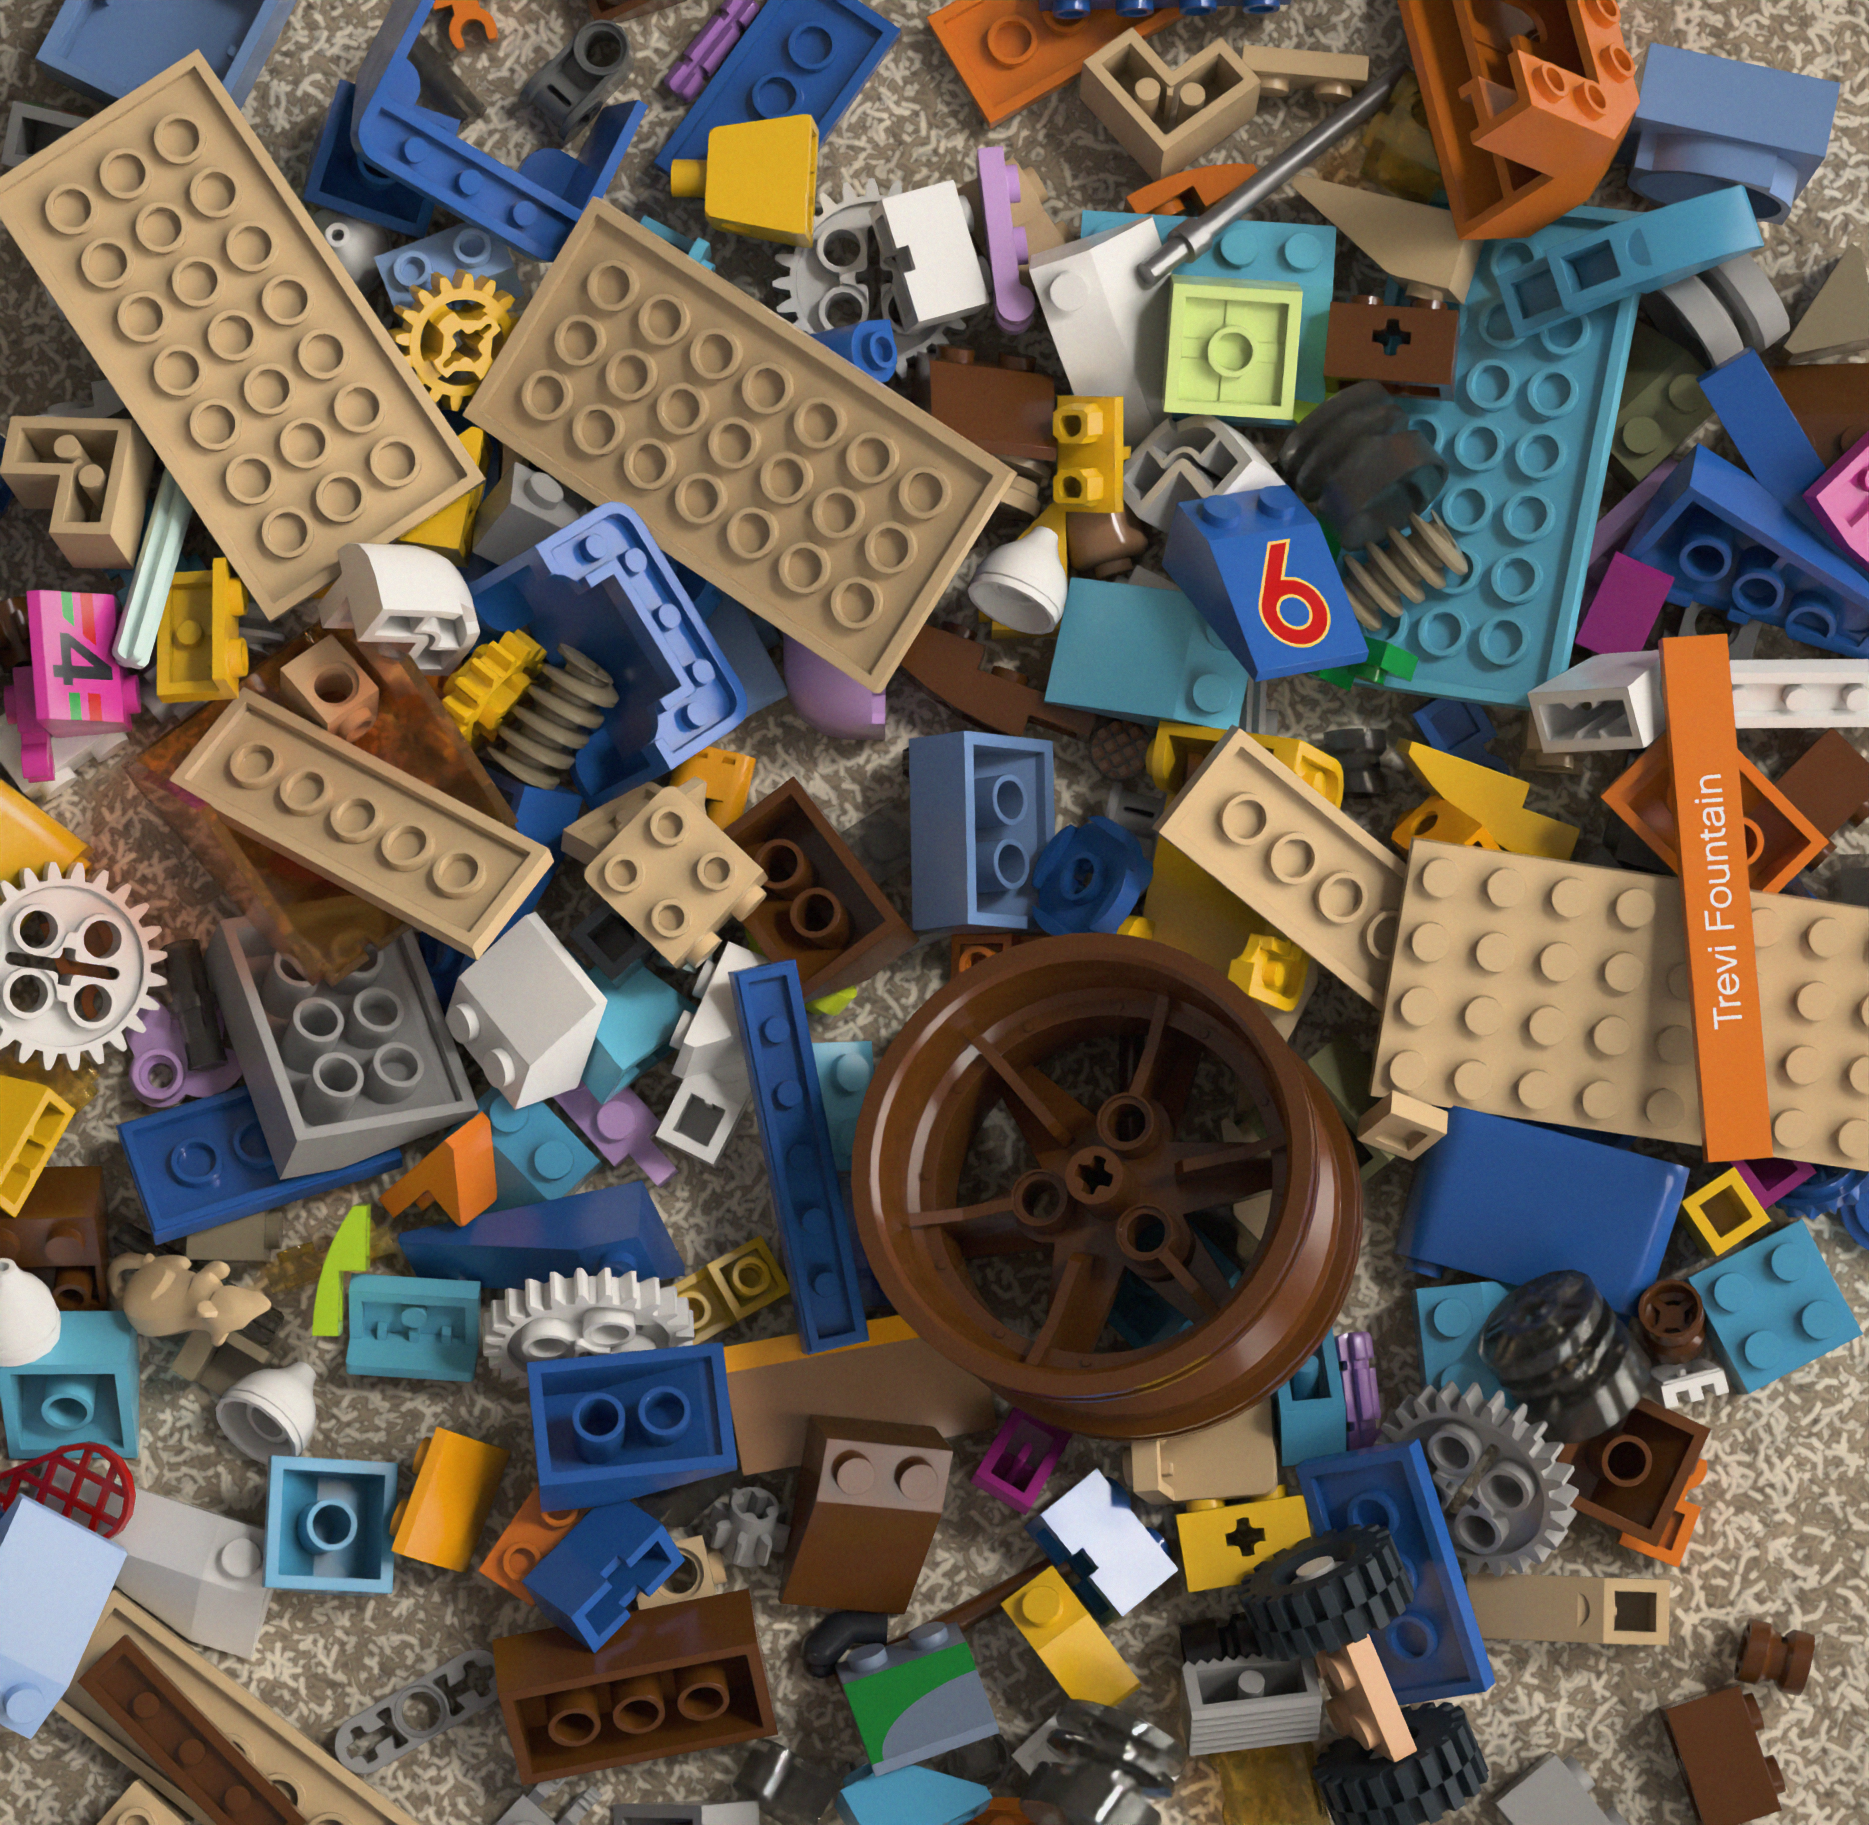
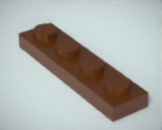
M128 1634L123 1635L77 1681L217 1825H305L309 1821Z

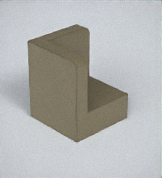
M193 1330L170 1369L191 1382L200 1383L222 1397L230 1386L235 1385L245 1375L262 1369H268L276 1353L238 1330L230 1332L224 1343L219 1347L211 1344V1336L208 1331Z

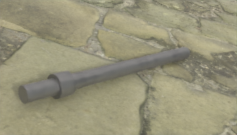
M1404 62L1396 63L1199 218L1189 217L1168 233L1167 243L1137 265L1139 277L1147 285L1153 286L1183 262L1191 264L1212 248L1213 238L1413 83L1415 77L1412 69Z

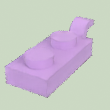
M581 1079L577 1088L552 1096L615 1168L631 1156L659 1189L679 1173L667 1157L650 1140L658 1131L661 1122L629 1086L603 1105L593 1096Z

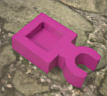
M32 666L13 668L14 685L4 687V706L8 724H17L18 732L21 734L23 778L28 779L29 783L55 781V765L51 747V738L53 736L36 720Z

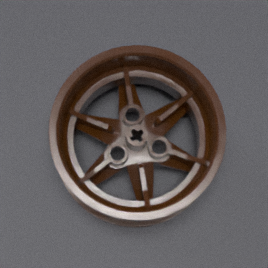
M1102 932L1069 933L1019 944L983 959L958 974L936 991L906 1022L878 1064L866 1091L857 1120L851 1169L854 1215L860 1241L869 1265L884 1294L902 1319L926 1343L945 1358L977 1377L1012 1406L1034 1419L1064 1432L1091 1439L1114 1442H1154L1202 1432L1240 1416L1280 1389L1306 1364L1331 1329L1351 1287L1359 1259L1363 1232V1192L1360 1169L1353 1142L1342 1115L1328 1091L1311 1069L1287 1045L1282 1035L1264 1012L1242 989L1212 966L1184 951L1163 943L1122 934ZM1114 1035L1148 1036L1135 1075L1123 1093L1111 1096L1102 1104L1097 1117L1036 1068L1039 1064L1057 1053L1087 1040ZM1202 1052L1222 1063L1241 1079L1257 1105L1265 1125L1267 1138L1256 1142H1178ZM1002 1098L1042 1169H1032L1023 1173L1015 1181L1012 1190L985 1203L956 1208L957 1188L964 1160L985 1119ZM1135 1115L1145 1116V1129L1137 1139L1129 1142L1119 1140V1130L1126 1119ZM1057 1190L1059 1192V1204L1056 1210L1044 1218H1035L1034 1204L1037 1198L1044 1192ZM1272 1193L1269 1215L1262 1238L1245 1272L1232 1288L1188 1218ZM1150 1225H1164L1165 1237L1162 1244L1152 1252H1140L1138 1240L1143 1230ZM1054 1250L1046 1322L1035 1342L1007 1328L991 1311L973 1283L965 1260ZM1128 1270L1132 1271L1193 1323V1325L1176 1335L1153 1345L1131 1351L1092 1354Z

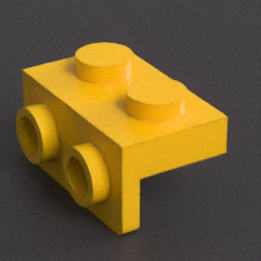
M227 557L213 558V570L174 573L157 632V696L162 703L239 699V677L247 676L249 667L245 638H239V616L248 614L249 594L248 588L237 575Z

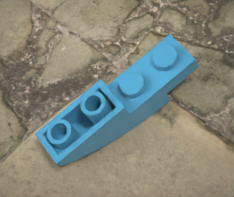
M1737 185L1646 212L1544 250L1546 256L1495 277L1515 337L1526 338L1637 292L1651 293L1762 248L1764 243L1745 187Z

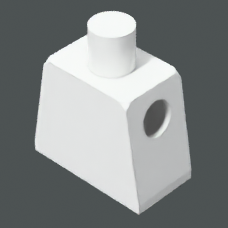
M1659 650L1596 655L1527 693L1543 753L1645 748L1666 729ZM1583 702H1591L1592 708L1586 711L1581 707V704Z

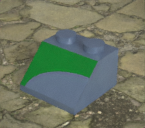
M943 1622L924 1624L912 1630L908 1635L909 1638L886 1647L880 1643L859 1647L848 1654L846 1661L835 1664L855 1728L875 1777L1000 1733L968 1644L957 1622L945 1625Z

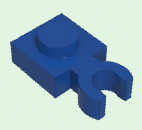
M1432 697L1407 713L1427 747L1483 767L1488 766L1494 771L1511 776L1507 764L1500 757L1488 754L1483 744L1495 738L1498 734L1480 704Z

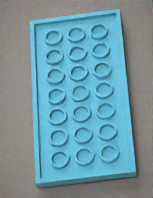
M1406 186L1403 200L1451 211L1445 190ZM1579 205L1528 238L1484 239L1464 305L1443 300L1448 305V310H1459L1461 326L1454 402L1371 396L1367 404L1362 408L1338 527L1346 532L1336 562L1340 578L1342 579L1347 576L1342 558L1348 553L1364 565L1368 562L1364 546L1365 541L1369 539L1385 551L1390 548L1385 528L1391 525L1407 537L1411 534L1407 514L1413 511L1428 523L1433 520L1431 508L1437 513L1461 549L1467 561L1468 572L1460 576L1444 565L1443 568L1447 581L1446 587L1438 590L1425 580H1422L1425 600L1420 604L1412 602L1401 593L1400 596L1404 609L1403 615L1394 618L1379 608L1382 628L1377 632H1372L1358 622L1363 636L1388 642L1419 657L1411 682L1386 676L1384 685L1381 686L1354 678L1352 686L1532 712L1527 693L1568 670L1641 292L1526 338H1520L1514 335L1495 276L1546 256L1544 250L1646 212ZM1389 276L1384 295V305L1410 307L1411 301L1404 297L1406 291ZM1390 336L1388 345L1383 347L1386 355H1396L1398 346L1402 345L1401 337ZM1309 674V676L1312 677V678H1313L1314 680H1316V681L1326 682V681H1324V680H1321V679H1319V678H1317V677H1315V676Z

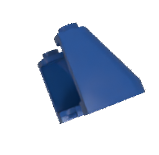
M611 501L598 506L467 585L473 599L478 624L482 629L493 635L503 636L507 631L513 633L518 628L520 629L527 625L538 644L547 651L546 657L551 665L562 669L566 667V661L556 649L560 643H563L594 661L614 681L612 686L618 693V702L613 708L597 705L602 711L605 720L599 728H590L593 734L589 736L590 741L583 749L574 748L572 750L575 761L569 768L575 786L591 811L671 771L735 729L745 718L748 709L747 695L740 680L642 518L633 508L622 502Z
M1455 1105L1452 1108L1434 1106L1448 1112L1447 1134L1418 1156L1393 1249V1254L1407 1257L1404 1269L1441 1279L1444 1267L1570 1299L1593 1306L1591 1319L1627 1329L1631 1317L1640 1319L1638 1311L1639 1302L1648 1287L1656 1283L1684 1196L1690 1168Z

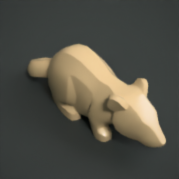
M126 1252L117 1255L107 1269L106 1283L110 1296L119 1308L124 1309L125 1315L132 1327L139 1334L147 1337L175 1335L190 1330H206L210 1333L211 1344L219 1347L224 1343L230 1332L243 1329L254 1318L262 1315L271 1307V1302L260 1292L249 1291L233 1285L224 1286L221 1280L226 1278L231 1270L226 1263L219 1260L210 1262L196 1274L188 1270L192 1264L185 1256L165 1255L155 1257L151 1253L142 1255ZM139 1269L127 1284L123 1277L124 1270Z

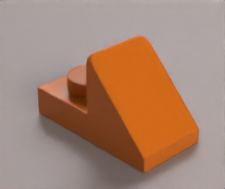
M481 1111L445 1139L378 1198L393 1218L397 1217L414 1202L423 1212L437 1201L458 1226L464 1227L497 1199V1182L491 1123L488 1117Z

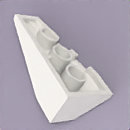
M1152 215L1031 255L1029 272L1050 333L1074 395L1123 396V445L1131 446V454L1149 433L1167 418L1172 420V412H1164L1161 404L1169 283L1172 272L1153 286L1143 282L1137 272V265L1163 246Z
M49 1461L44 1463L39 1478L43 1479ZM58 1464L51 1484L69 1493L76 1473ZM84 1478L77 1498L95 1507L102 1487ZM114 1481V1483L122 1486L120 1481ZM135 1486L136 1499L133 1515L125 1529L111 1539V1541L124 1547L128 1553L114 1586L189 1641L252 1660L274 1589L262 1588L265 1527ZM37 1487L32 1498L33 1500L36 1499L39 1491ZM111 1492L104 1512L118 1519L122 1512L124 1498ZM48 1493L44 1506L61 1514L65 1502ZM74 1507L70 1519L88 1528L92 1516ZM100 1520L96 1533L102 1536L113 1527Z

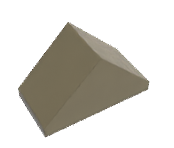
M1851 243L1842 254L1774 358V360L1782 365H1792L1869 349V279L1862 249Z

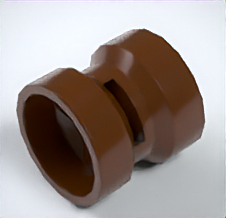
M1674 1279L1659 1281L1648 1287L1641 1296L1638 1311L1645 1347L1651 1356L1662 1363L1672 1365L1688 1363L1698 1357L1705 1348L1708 1338L1703 1304L1699 1293L1688 1283ZM1667 1330H1668V1331H1676V1330H1677V1331H1679V1332H1677V1333H1671V1334H1670V1333H1667L1666 1331H1667Z
M1749 1618L1739 1645L1734 1679L1753 1685L1761 1681L1770 1682V1680H1774L1778 1691L1800 1696L1806 1685L1813 1660L1815 1635L1793 1629L1783 1637L1781 1632L1774 1630L1771 1623Z

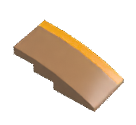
M900 1315L867 1320L866 1324L870 1341L810 1355L802 1353L799 1333L723 1347L730 1407L743 1476L800 1466L810 1414L934 1426L943 1438L997 1429L998 1425L991 1389L977 1377L958 1367L926 1343Z

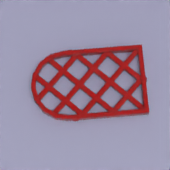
M92 1441L67 1446L62 1445L55 1451L0 1473V1481L13 1476L7 1494L0 1492V1502L3 1503L2 1508L5 1511L8 1510L15 1500L20 1483L24 1480L39 1488L35 1501L44 1505L48 1493L64 1501L65 1505L61 1515L70 1519L72 1511L76 1507L92 1516L88 1529L96 1532L100 1520L112 1526L111 1530L102 1535L109 1540L125 1529L133 1515L136 1499L133 1476L123 1458L106 1445ZM84 1449L79 1464L62 1456L71 1451ZM94 1452L99 1453L111 1463L106 1478L88 1469ZM49 1461L43 1479L26 1471ZM58 1464L76 1473L69 1493L51 1484ZM117 1474L121 1479L122 1486L114 1483ZM84 1478L102 1487L95 1507L77 1498ZM111 1492L124 1498L122 1512L118 1519L104 1512Z

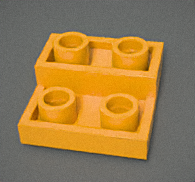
M436 1427L433 1437L426 1436L416 1452L412 1472L417 1474L418 1478L410 1500L403 1498L392 1517L389 1533L396 1538L391 1551L433 1565L467 1573L511 1451L451 1430Z

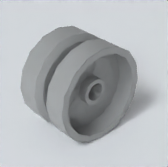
M1748 253L1651 293L1641 292L1639 303L1654 329L1687 349L1707 371L1742 351L1743 347L1746 348L1752 345L1755 351L1760 353L1790 331L1789 317L1780 297L1769 279Z

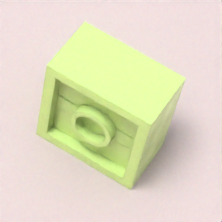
M1170 274L1161 404L1164 412L1293 420L1303 291L1298 282Z

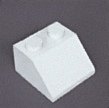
M533 912L519 920L478 961H475L458 977L444 1021L447 1023L452 1036L466 1047L484 1070L489 1083L493 1087L498 1088L516 1110L578 1087L608 1000L540 916Z

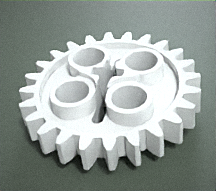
M869 178L865 196L857 197L848 182L843 183V202L835 204L825 193L819 195L823 213L818 217L814 215L813 248L790 245L795 249L794 254L775 255L776 265L790 272V276L772 281L774 291L791 295L790 299L776 307L779 316H797L798 320L793 325L807 334L835 328L827 320L828 312L837 302L849 300L857 303L863 310L859 322L871 320L869 291L866 285L859 284V281L869 280L870 277L868 231L873 225L868 211L881 199L902 194L901 181L896 180L893 183L888 196L879 195L878 186L874 178ZM849 238L857 242L861 247L856 261L844 267L835 266L828 262L825 256L830 243L836 239ZM880 252V266L884 279L892 280V283L902 280L897 262L891 258L883 260ZM886 283L881 287L883 320L890 319L894 342L897 348L895 371L902 382L908 381L907 363L913 360L916 361L917 351L928 352L932 348L937 350V344H949L944 336L947 330L957 334H965L967 326L958 318L905 333L904 328L894 323L890 318L891 309L896 301L891 283Z
M45 862L43 880L41 881L37 879L36 875L28 867L19 869L21 884L19 889H16L5 880H0V897L2 899L0 901V1050L8 1046L13 1040L16 1041L14 1060L17 1062L25 1063L36 1049L38 1050L40 1068L45 1070H51L58 1053L62 1055L63 1062L68 1070H78L80 1052L85 1051L94 1064L104 1063L102 1044L107 1042L117 1051L124 1052L127 1049V1045L121 1031L126 1027L129 1030L144 1033L146 1027L137 1017V1012L140 1008L158 1010L160 1007L146 993L148 986L167 984L166 978L151 972V964L162 961L168 955L167 952L149 949L147 941L156 937L162 929L160 926H141L139 923V919L150 907L147 902L136 903L129 907L124 903L130 893L131 885L121 883L110 892L106 890L109 871L99 869L89 882H85L83 863L72 862L66 878L62 879L57 863ZM39 911L47 918L50 932L43 944L32 948L22 940L20 924L28 913ZM100 920L110 927L113 934V942L106 954L94 957L85 948L84 934L92 923ZM63 948H65V959L113 967L117 970L118 975L115 979L108 980L75 974H63L60 984H58V973L10 965L5 961V956L9 952L59 958L62 955ZM30 975L39 986L40 996L37 1003L31 1009L19 1011L10 1000V988L18 977ZM91 984L100 991L103 997V1006L95 1018L84 1021L74 1010V998L82 987Z
M577 1268L574 1272V1277L566 1279L554 1271L549 1274L550 1282L545 1284L529 1278L525 1280V1291L512 1288L506 1289L505 1300H492L491 1312L484 1313L483 1355L488 1356L490 1369L501 1368V1378L504 1380L519 1377V1387L521 1388L528 1387L526 1362L693 1345V1340H695L693 1310H689L688 1298H677V1288L675 1286L660 1289L659 1278L657 1277L649 1278L639 1283L637 1282L636 1271L632 1270L620 1278L612 1277L610 1268L602 1269L597 1276H588L583 1268Z

